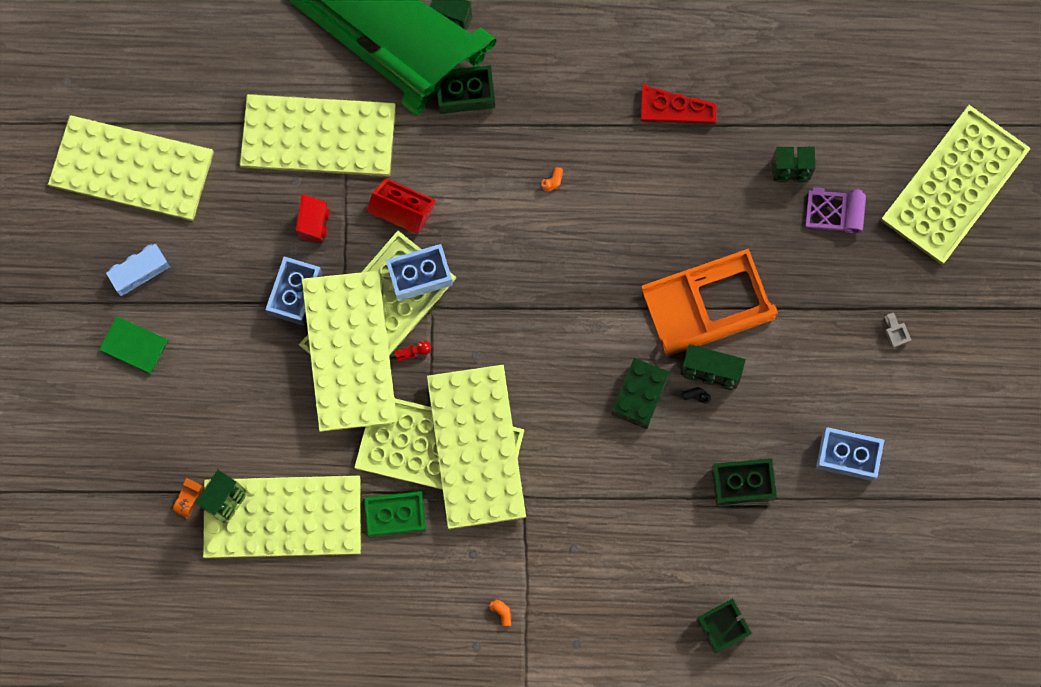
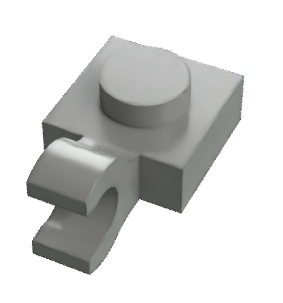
M894 312L884 317L887 325L890 327L885 332L892 348L911 341L905 324H898Z

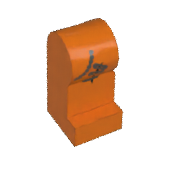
M186 478L183 484L184 487L172 510L186 519L193 512L196 506L195 502L204 490V486Z

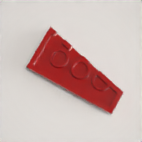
M642 84L641 122L716 124L717 104L697 98L684 97L682 94H673L666 92L664 89H655L649 87V85Z

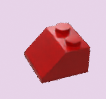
M301 194L296 232L300 241L323 244V239L327 238L328 227L325 226L326 220L330 219L331 210L328 209L326 202L305 194Z

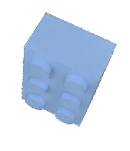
M441 244L386 260L398 301L453 285Z
M284 257L265 309L268 315L305 326L306 311L302 279L322 277L321 268Z
M826 427L822 434L816 469L874 481L878 476L884 440Z

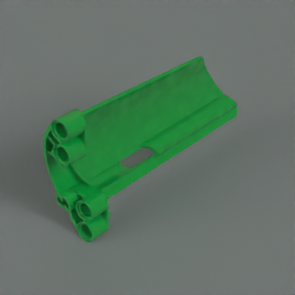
M288 0L403 90L405 94L401 105L415 116L424 110L426 101L434 97L437 92V87L434 85L465 60L474 67L479 66L485 58V53L489 52L497 42V39L483 28L477 29L472 34L421 0ZM363 36H367L380 46V49L370 53L356 41Z

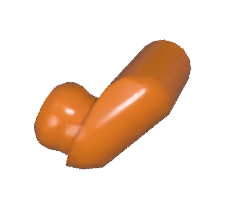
M555 167L552 178L542 180L541 187L543 190L552 191L560 186L563 173L562 168Z
M500 600L491 602L489 608L492 612H497L501 615L502 627L511 626L510 608Z

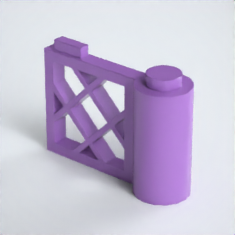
M814 187L813 191L809 190L806 228L838 230L852 234L863 232L866 194L862 190L854 189L849 193L824 192L825 188ZM812 196H819L825 202L816 207L812 203ZM834 198H843L842 205L837 209L830 203ZM826 204L833 210L827 217L819 211ZM816 212L823 219L818 224L810 223V217ZM837 214L841 219L840 225H832L828 219Z

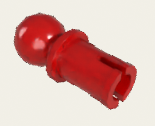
M424 340L418 342L415 347L411 344L409 347L395 350L397 361L400 362L412 357L416 359V354L427 355L431 351V345Z

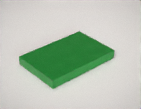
M116 316L99 350L152 374L168 343V339Z
M422 491L364 497L368 537L426 531Z

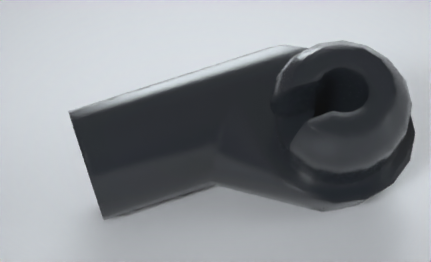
M700 387L682 392L685 401L693 398L703 404H708L711 401L710 393Z

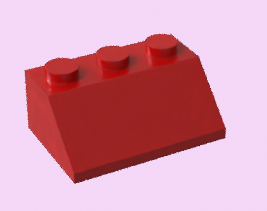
M385 178L373 191L367 212L376 218L384 219L392 225L402 227L408 232L418 235L425 226L436 204V200Z

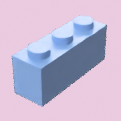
M154 244L146 246L137 255L129 256L122 264L112 266L106 274L116 291L122 296L167 270L170 266L158 246Z

